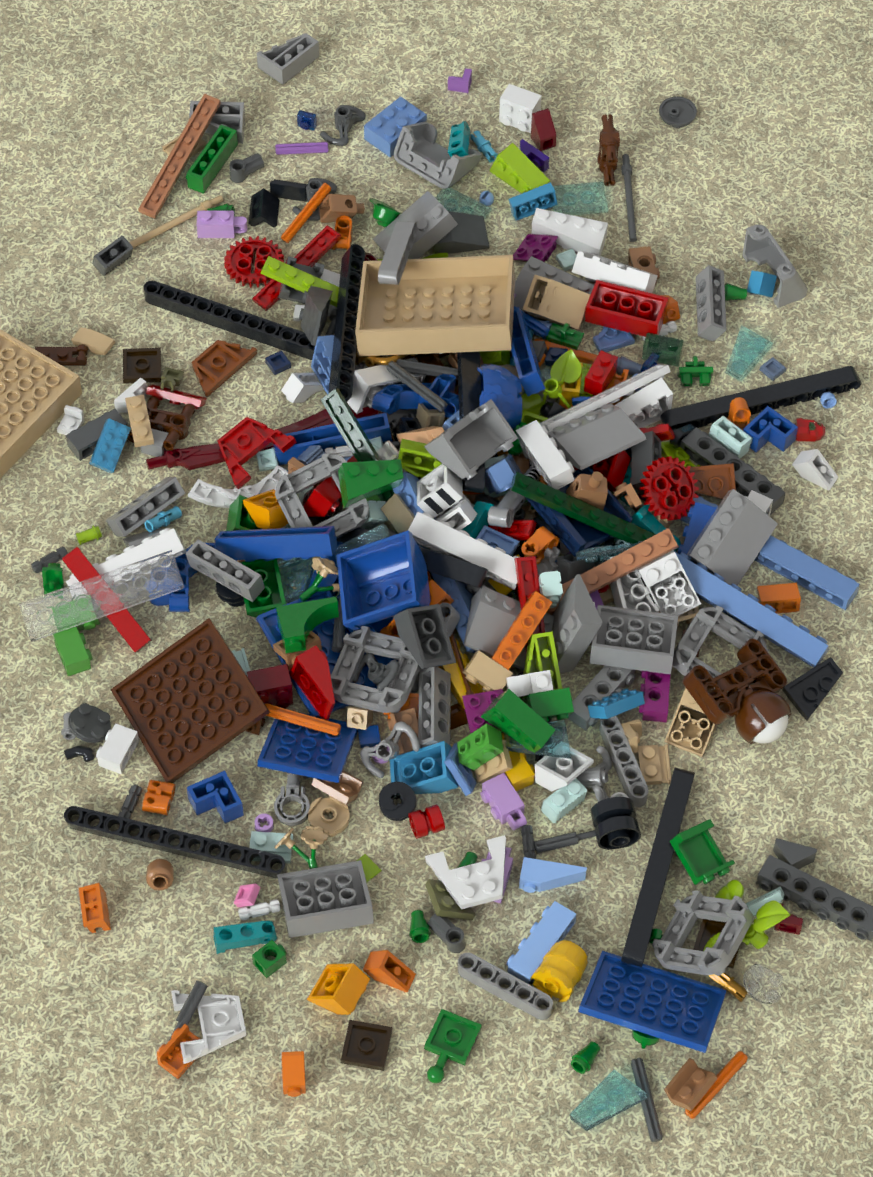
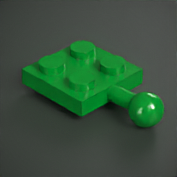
M441 1009L424 1045L425 1050L439 1055L435 1066L430 1067L427 1071V1078L430 1082L440 1083L444 1079L445 1073L443 1068L448 1059L465 1066L482 1029V1024Z

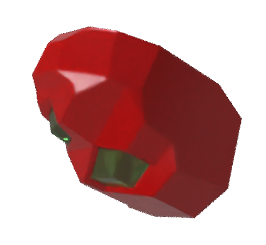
M802 417L795 419V425L798 427L796 441L816 442L825 435L823 424L815 420L803 419Z

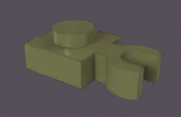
M166 367L161 376L160 388L163 390L164 387H170L171 392L175 391V386H180L183 380L184 371Z

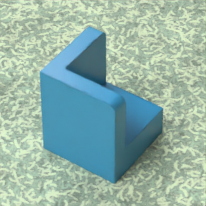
M751 271L747 292L772 297L777 276L759 271Z

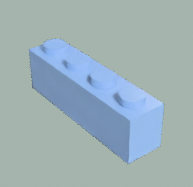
M554 901L551 907L547 906L541 916L543 918L539 923H534L529 937L521 941L518 947L519 951L516 955L512 954L506 963L508 966L507 973L529 985L534 981V978L531 980V977L542 963L545 954L555 943L563 940L576 923V913Z

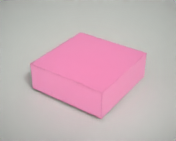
M256 883L241 885L234 904L237 907L254 905L261 887Z

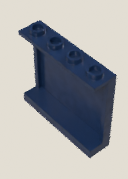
M590 467L582 470L578 469L573 472L574 480L579 474L592 475L594 471ZM571 483L558 490L566 494V489ZM608 490L603 511L631 523L633 518L629 512L623 508L617 498ZM526 498L574 557L613 538V536Z

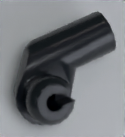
M75 746L64 750L67 760L83 756L84 761L88 762L95 758L93 749L89 747Z

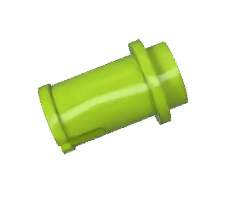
M93 525L91 529L76 533L79 545H82L94 539L99 540L102 534L99 527H94Z

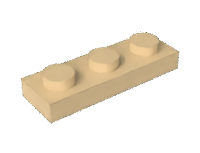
M144 394L125 398L135 448L154 444Z

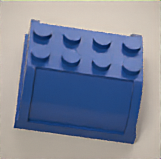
M409 530L336 555L343 625L346 628L349 627L357 631L361 629V626L393 617L406 609L429 606L431 600L426 562Z

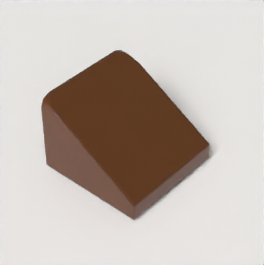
M459 703L450 706V729L468 724L465 709Z

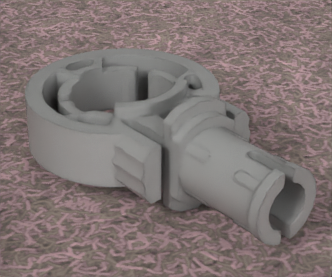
M292 773L287 775L286 796L285 787L282 786L280 794L274 803L277 819L288 826H296L305 822L310 808L309 800L305 795V787H301V796L299 797L300 775H293ZM291 801L298 802L302 805L301 813L287 815L283 812V806ZM279 807H280L281 814L283 815V817H282V816L279 814V812H278V808H279Z

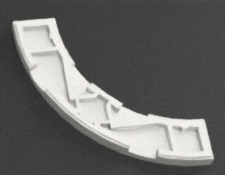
M277 465L260 482L241 487L240 489H223L198 479L189 492L188 497L206 505L229 508L239 495L249 498L272 489L276 490L280 477L285 473L288 475V471Z

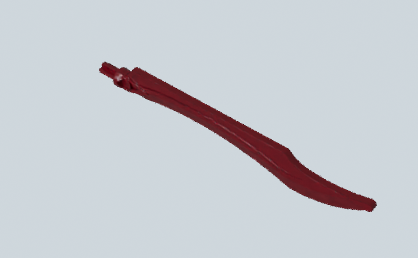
M350 407L356 419L378 414V410L370 407H364L361 413L356 414ZM324 409L277 430L287 434L334 424L327 410ZM270 442L261 451L275 448L274 444ZM218 443L164 451L162 456L146 459L148 470L167 465L168 468L182 466L190 471L226 462Z

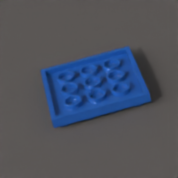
M329 718L328 721L341 725L339 735L334 736L274 719L258 758L257 766L339 783L358 729L347 727V722Z

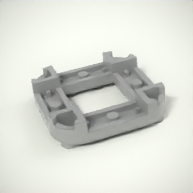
M326 453L321 455L322 457L288 475L286 473L282 475L277 483L275 496L291 528L334 526L337 539L365 523L369 518V505L366 498L348 506L349 509L315 526L311 524L297 494L331 476L341 493L338 470L342 463L347 461L341 456Z
M720 606L702 608L693 618L675 648L672 665L684 676L694 666L701 665L714 678L721 675V673L696 658L697 652L710 630L739 649L749 639H756L768 652L769 649H767L766 643L762 638L764 635L759 630L756 633L752 632L722 613L724 608ZM740 660L738 661L736 667L742 664Z
M361 626L360 630L354 631L350 635L346 634L343 638V649L332 674H330L334 699L343 704L377 712L398 713L408 699L420 670L419 664L399 637L372 632L367 626ZM365 652L399 660L400 667L397 675L383 691L352 683Z
M698 890L692 891L693 895L686 897L682 901L677 899L674 903L677 911L661 940L654 939L652 944L654 953L660 964L666 969L700 975L715 974L720 976L732 961L754 916L745 902L738 896H734L732 900L703 896ZM697 918L726 922L713 948L706 947L705 951L681 948Z

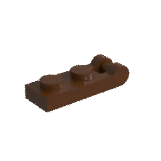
M78 345L77 347H35L36 351L62 366L87 365L86 355L88 354V347L86 345Z

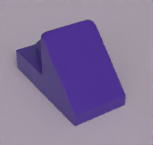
M520 140V150L541 171L545 172L549 169V157L525 140Z

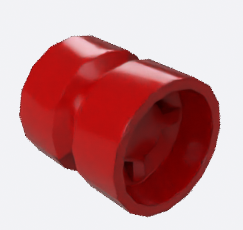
M437 804L426 807L424 812L417 810L408 813L410 826L416 839L428 836L430 831L434 834L445 830L444 819Z

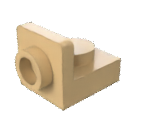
M349 707L347 711V727L367 730L373 723L374 711Z
M640 719L621 724L633 754L638 752V743H640V737H642V722Z

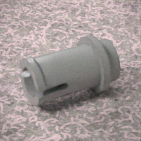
M71 712L63 715L64 726L61 734L66 740H73L76 737L68 725V718Z

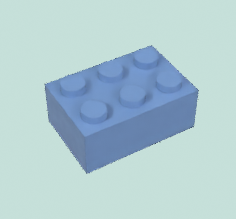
M400 96L364 125V139L387 156L392 157L402 127L427 121V114Z

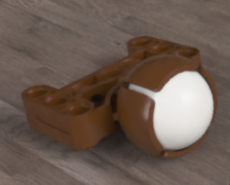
M749 639L738 650L737 657L742 663L741 665L714 678L705 667L696 665L684 677V686L712 723L719 725L735 715V725L739 735L750 744L756 742L763 744L771 743L784 734L788 725V719L792 713L788 703L777 693L787 684V678L758 640Z

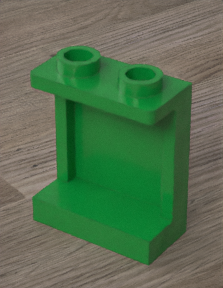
M711 819L679 833L670 840L672 847L694 885L701 882L706 885L716 879L714 876L719 875V877L726 875L731 871L729 868L735 864L734 860L726 862L709 833V830L714 827Z

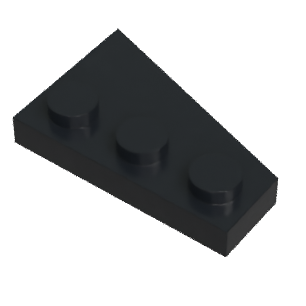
M830 657L784 686L782 691L807 721L843 672Z

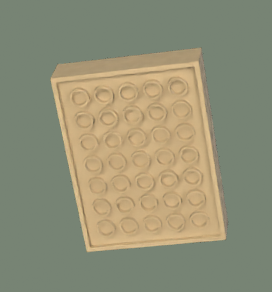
M513 255L408 259L399 285L379 284L378 272L382 261H363L355 330L359 356L512 350L515 294Z
M1 329L0 478L64 413V407L66 405L71 406L82 394L79 375Z

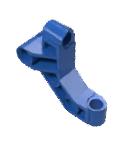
M441 374L435 378L433 383H422L447 403V407L444 410L445 417L450 418L459 410V395L455 394L456 377L454 375ZM406 384L388 385L379 391L372 401L373 409L390 415L399 409L418 408V404L421 403L428 410L437 409Z
M206 543L216 549L215 543ZM186 553L174 558L166 566L152 570L149 592L151 604L155 606L169 605V612H190L189 578L198 571L190 567Z

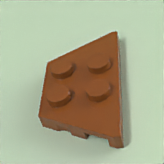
M217 340L191 362L192 368L205 396L211 395L257 355V349L251 347V350L241 348L240 344H230L226 341Z

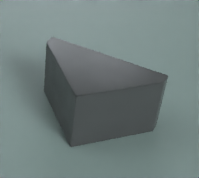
M776 838L773 848L779 860L797 869L813 863L817 853L816 848Z

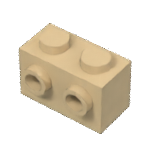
M480 651L475 652L462 672L471 683L482 685V690L485 692L503 689L507 684L506 678L511 677L513 674Z

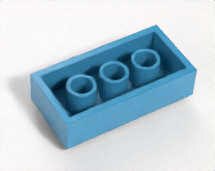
M551 182L509 199L511 213L515 221L535 214L536 208L546 210L558 205Z
M108 418L89 464L106 472L113 473L131 428Z
M623 689L620 693H613L610 697L606 696L602 700L593 701L592 704L588 705L590 718L609 719L645 704L643 692L636 689Z

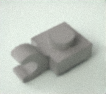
M555 546L552 550L547 548L544 552L545 557L537 564L539 576L543 572L557 570L558 565L555 563V560L559 556L560 550Z

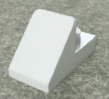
M139 378L114 400L115 409L118 413H128L125 398L143 394L144 397L146 396V381Z

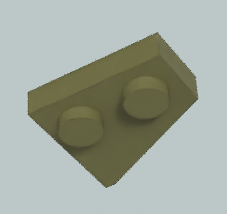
M429 879L425 886L437 916L463 920L474 919L476 914L471 907L461 909L446 890L441 880Z

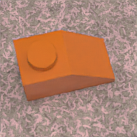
M388 950L370 952L363 967V971L375 981L404 992L409 991L416 975Z
M304 1051L282 1052L283 1093L291 1097H297L302 1093H306Z

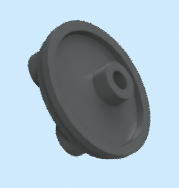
M679 96L665 99L659 107L661 119L666 124L677 129L692 123L697 114L695 104L689 99Z
M82 703L74 709L68 718L71 732L85 742H101L105 740L107 732L111 730L109 713L87 703Z

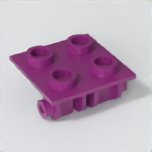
M528 234L513 254V260L528 261L532 256L543 262L547 261L556 249L558 236Z
M503 689L462 696L470 733H473L486 723L493 726L481 718V715L493 700L503 693Z

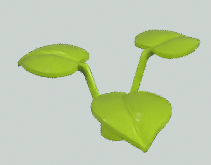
M573 350L565 352L553 364L550 371L551 378L544 382L543 400L537 393L527 396L525 393L521 396L523 411L540 415V409L546 403L547 395L550 398L559 397L568 409L571 408V405L561 394L562 388L560 385L564 382L572 384L581 377L582 366Z
M731 880L718 891L715 898L732 900L734 896L742 898L744 887L738 880ZM777 901L767 902L757 911V918L754 919V924L750 925L742 942L746 945L751 943L756 949L764 947L768 942V936L764 931L789 917L790 913ZM720 933L709 939L704 947V951L706 947L713 948Z

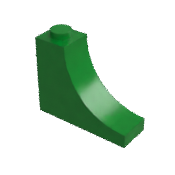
M336 597L276 607L277 622L286 654L306 650V639L309 633L322 622L339 617Z

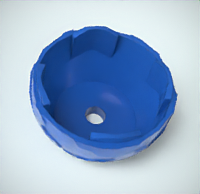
M483 364L481 367H477V370L481 373L479 406L492 399L513 430L516 425L520 424L522 419L521 381L508 369L495 364Z

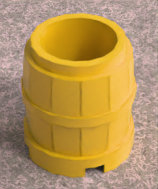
M561 940L555 943L545 954L542 963L531 977V980L533 978L535 980L533 983L534 987L548 994L551 998L552 996L559 998L558 1002L567 1001L588 964L587 955L580 946L571 941Z

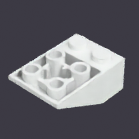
M674 550L638 568L660 613L679 616L701 604Z

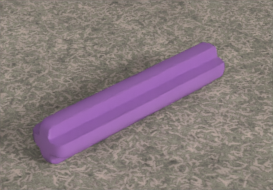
M328 142L276 144L275 150L277 155L327 153Z

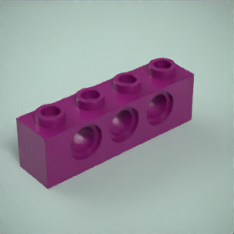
M641 671V678H645V684L641 683L640 691L643 692L645 704L639 706V713H643L642 720L667 723L670 674Z

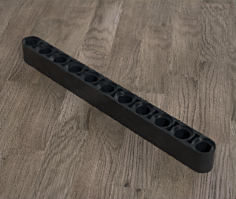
M352 244L343 255L341 261L329 393L334 389H339L346 402L350 400L353 392L357 348L355 330L363 261H365V251L358 244Z
M148 281L143 286L145 301L148 304L309 360L313 358L315 346L311 345L307 336L302 331L157 281Z
M480 351L457 352L460 419L479 407L481 373L477 370V367H480ZM485 462L476 470L478 474L469 480L466 477L462 479L463 491L484 492Z
M847 366L669 409L663 412L660 418L662 423L669 424L672 430L689 424L700 428L708 426L710 423L713 424L722 416L728 418L730 403L738 397L746 400L751 415L761 413L767 406L774 410L780 406L786 407L797 404L800 401L803 403L815 400L817 397L821 398V395L825 392L840 394L848 392L853 388L856 390L861 386V380L855 368Z
M308 516L313 526L329 519L326 516ZM358 527L337 538V541L358 548L388 536ZM419 547L425 559L427 571L482 589L488 569Z
M674 768L621 962L638 967L643 966L674 853L670 840L679 834L695 772Z
M77 806L68 807L64 812V819L73 830L272 878H278V874L287 873L284 858L277 854ZM73 815H80L77 821H70ZM93 820H100L97 826H90ZM115 824L120 825L117 831H110L111 826ZM134 829H139V830H140V832H139L138 835H136V836H131V835H130V833H131L132 830H134ZM154 834H159V835H160V837H159L158 840H156V841H151V840H150V838H151L152 835H154ZM173 839H180L178 845H170ZM193 844L201 845L196 851L190 850ZM213 849H221L218 855H211ZM233 854H241L239 860H231ZM254 858L262 859L259 865L251 864ZM275 863L282 864L279 870L271 869Z

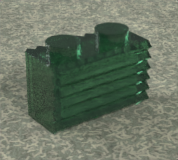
M648 332L643 345L642 359L679 367L684 341L682 339L679 340V338H668V336L665 337L664 335L650 334Z

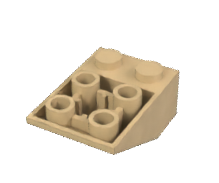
M534 275L522 310L532 317L562 326L568 323L570 328L579 330L590 294L552 279Z
M686 688L664 742L703 757L718 724H714L708 719Z

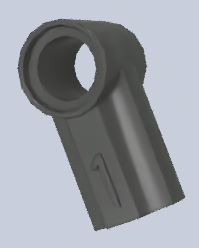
M257 153L243 160H232L230 162V180L234 183H241L247 175L263 168L264 161L262 156Z
M435 913L428 921V927L447 945L450 952H462L466 946L463 930L456 927L447 917L437 916ZM455 938L460 939V940L457 941V942H452V941H451L452 939H455Z

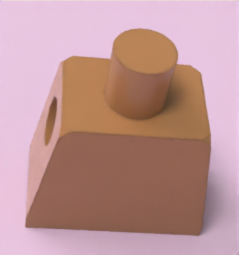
M328 194L319 205L321 223L336 222L338 217L344 215L352 219L356 214H364L365 211L364 203H356L354 195Z
M593 472L592 475L579 474L566 489V494L604 510L608 494L607 479L600 472Z

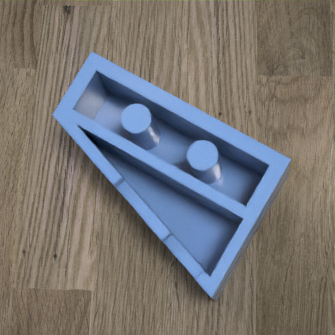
M334 335L317 337L311 363L312 370L327 394L329 393Z
M511 454L485 469V487L490 494L493 492L499 494L511 488L514 474L516 472L522 474Z

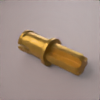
M725 972L720 976L715 974L709 975V977L740 1002L749 993V990H746L734 980V976L731 978Z

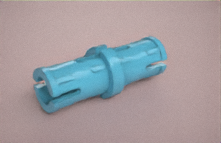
M480 131L473 132L477 137L471 134L470 138L478 146V151L482 152L490 163L495 161L492 156L496 158L498 154L491 147V143L485 140Z
M177 506L166 512L161 511L157 513L156 517L145 521V528L148 532H153L160 527H166L170 522L181 518L182 512Z

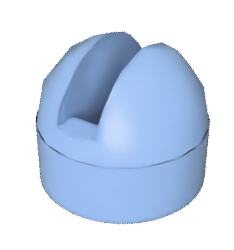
M487 190L481 192L479 197L480 203L484 206L491 205L494 202L493 193Z
M831 392L823 393L820 398L822 406L826 409L834 407L837 403L835 395Z

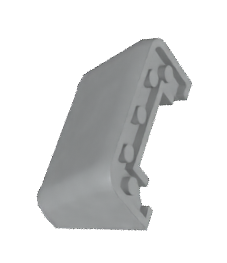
M427 121L403 126L394 149L395 160L442 189L452 187L476 167L481 159L482 154L474 149L468 150L470 155L463 157L453 155L451 158L448 154V149L435 142L438 135L437 130Z
M759 224L746 228L742 256L746 262L750 260L756 261L759 266L768 263L780 281V286L777 289L778 295L774 297L773 301L777 308L803 299L807 295L808 288L769 230Z
M492 399L464 416L424 447L429 454L461 479L466 477L469 480L478 474L476 472L478 467L501 450L506 452L514 446L512 442L518 439V437Z

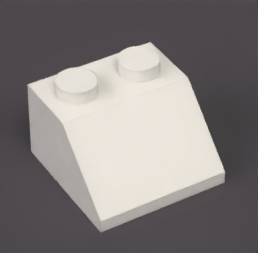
M561 742L535 764V783L552 792L571 783L591 766L594 760Z

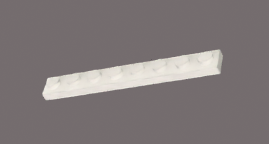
M657 364L539 424L541 426L544 425L547 431L550 432L553 431V428L566 425L570 420L581 418L586 413L596 411L605 404L618 402L620 397L629 396L635 393L634 390L644 388L650 385V382L656 381L661 377L663 379L664 375L671 372L669 365Z

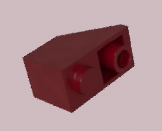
M547 108L532 113L531 139L538 150L544 151L556 147L557 135L550 110Z

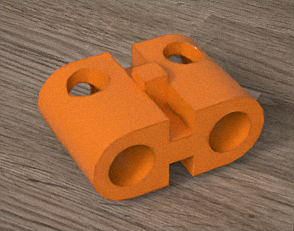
M150 780L147 793L144 796L142 811L168 815L176 785Z

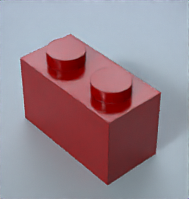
M602 350L599 352L585 376L584 392L595 396L607 389L617 371V356Z

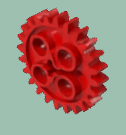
M249 236L247 241L242 238V243L235 241L236 246L230 245V250H226V256H224L227 275L230 274V279H235L236 284L242 281V286L249 283L250 288H252L253 284L259 287L260 283L266 285V281L270 282L272 280L260 274L268 256L284 262V255L282 254V249H278V244L273 245V240L266 242V237L259 240V236L255 240ZM257 250V251H256V259H255V270H254V273H252V265H253V262H254V251Z
M662 457L652 461V465L646 466L648 471L643 472L646 478L640 479L644 483L640 490L645 492L641 497L647 499L644 505L649 504L648 511L655 510L654 516H660L661 520L667 519V521L687 516L690 507L695 505L693 499L699 497L695 494V491L699 490V488L694 486L698 480H693L692 478L695 472L689 473L691 466L684 467L685 461H679L678 457Z

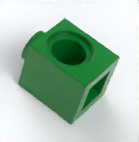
M271 940L252 955L253 964L267 979L287 963V952L281 944L277 945ZM269 956L276 957L274 960L266 959Z

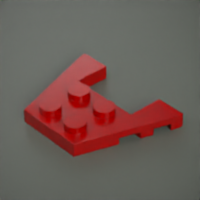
M249 417L243 419L217 440L237 489H240L252 479L242 465L270 442L283 453L297 443L293 436H287L277 429L268 428L267 425Z

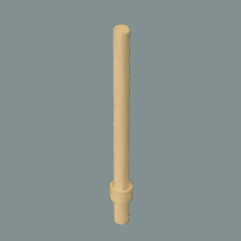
M219 195L209 201L205 200L200 203V206L129 243L135 248L197 215V211H207L208 208L223 202V197Z

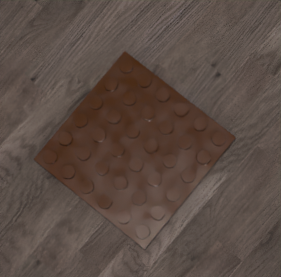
M210 618L110 689L135 731H138L140 740L167 783H174L270 713Z

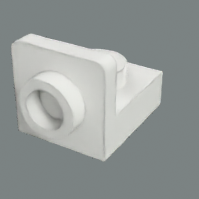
M68 405L64 407L65 415L57 428V433L67 435L72 430L82 426L84 414L83 410L78 407Z

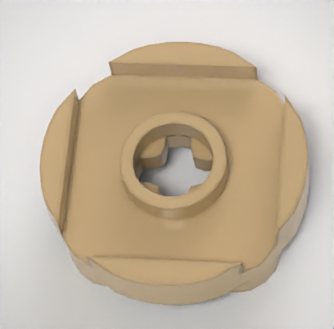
M332 796L323 799L320 797L312 802L308 812L310 826L323 827L324 830L328 831V837H334L347 828L350 812L346 804ZM333 813V818L326 819L324 814Z

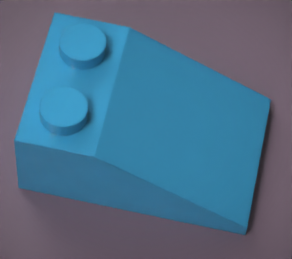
M445 741L420 748L417 752H407L391 759V783L396 781L403 782L409 785L415 794L442 793L458 788V783L444 763L452 747Z

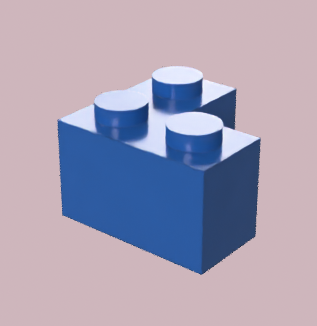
M767 406L743 431L753 438L750 449L756 453L768 441L784 452L796 440L798 427Z
M225 771L187 787L188 800L196 815L216 808L224 824L244 816L243 804Z

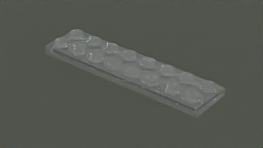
M170 550L19 603L29 638L33 642L185 587L174 553Z

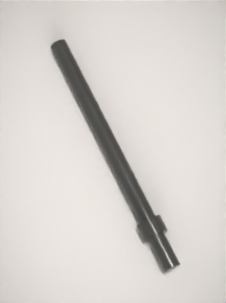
M624 154L622 155L623 165L621 170L622 175H624L629 241L636 242L631 181L633 172L629 155Z

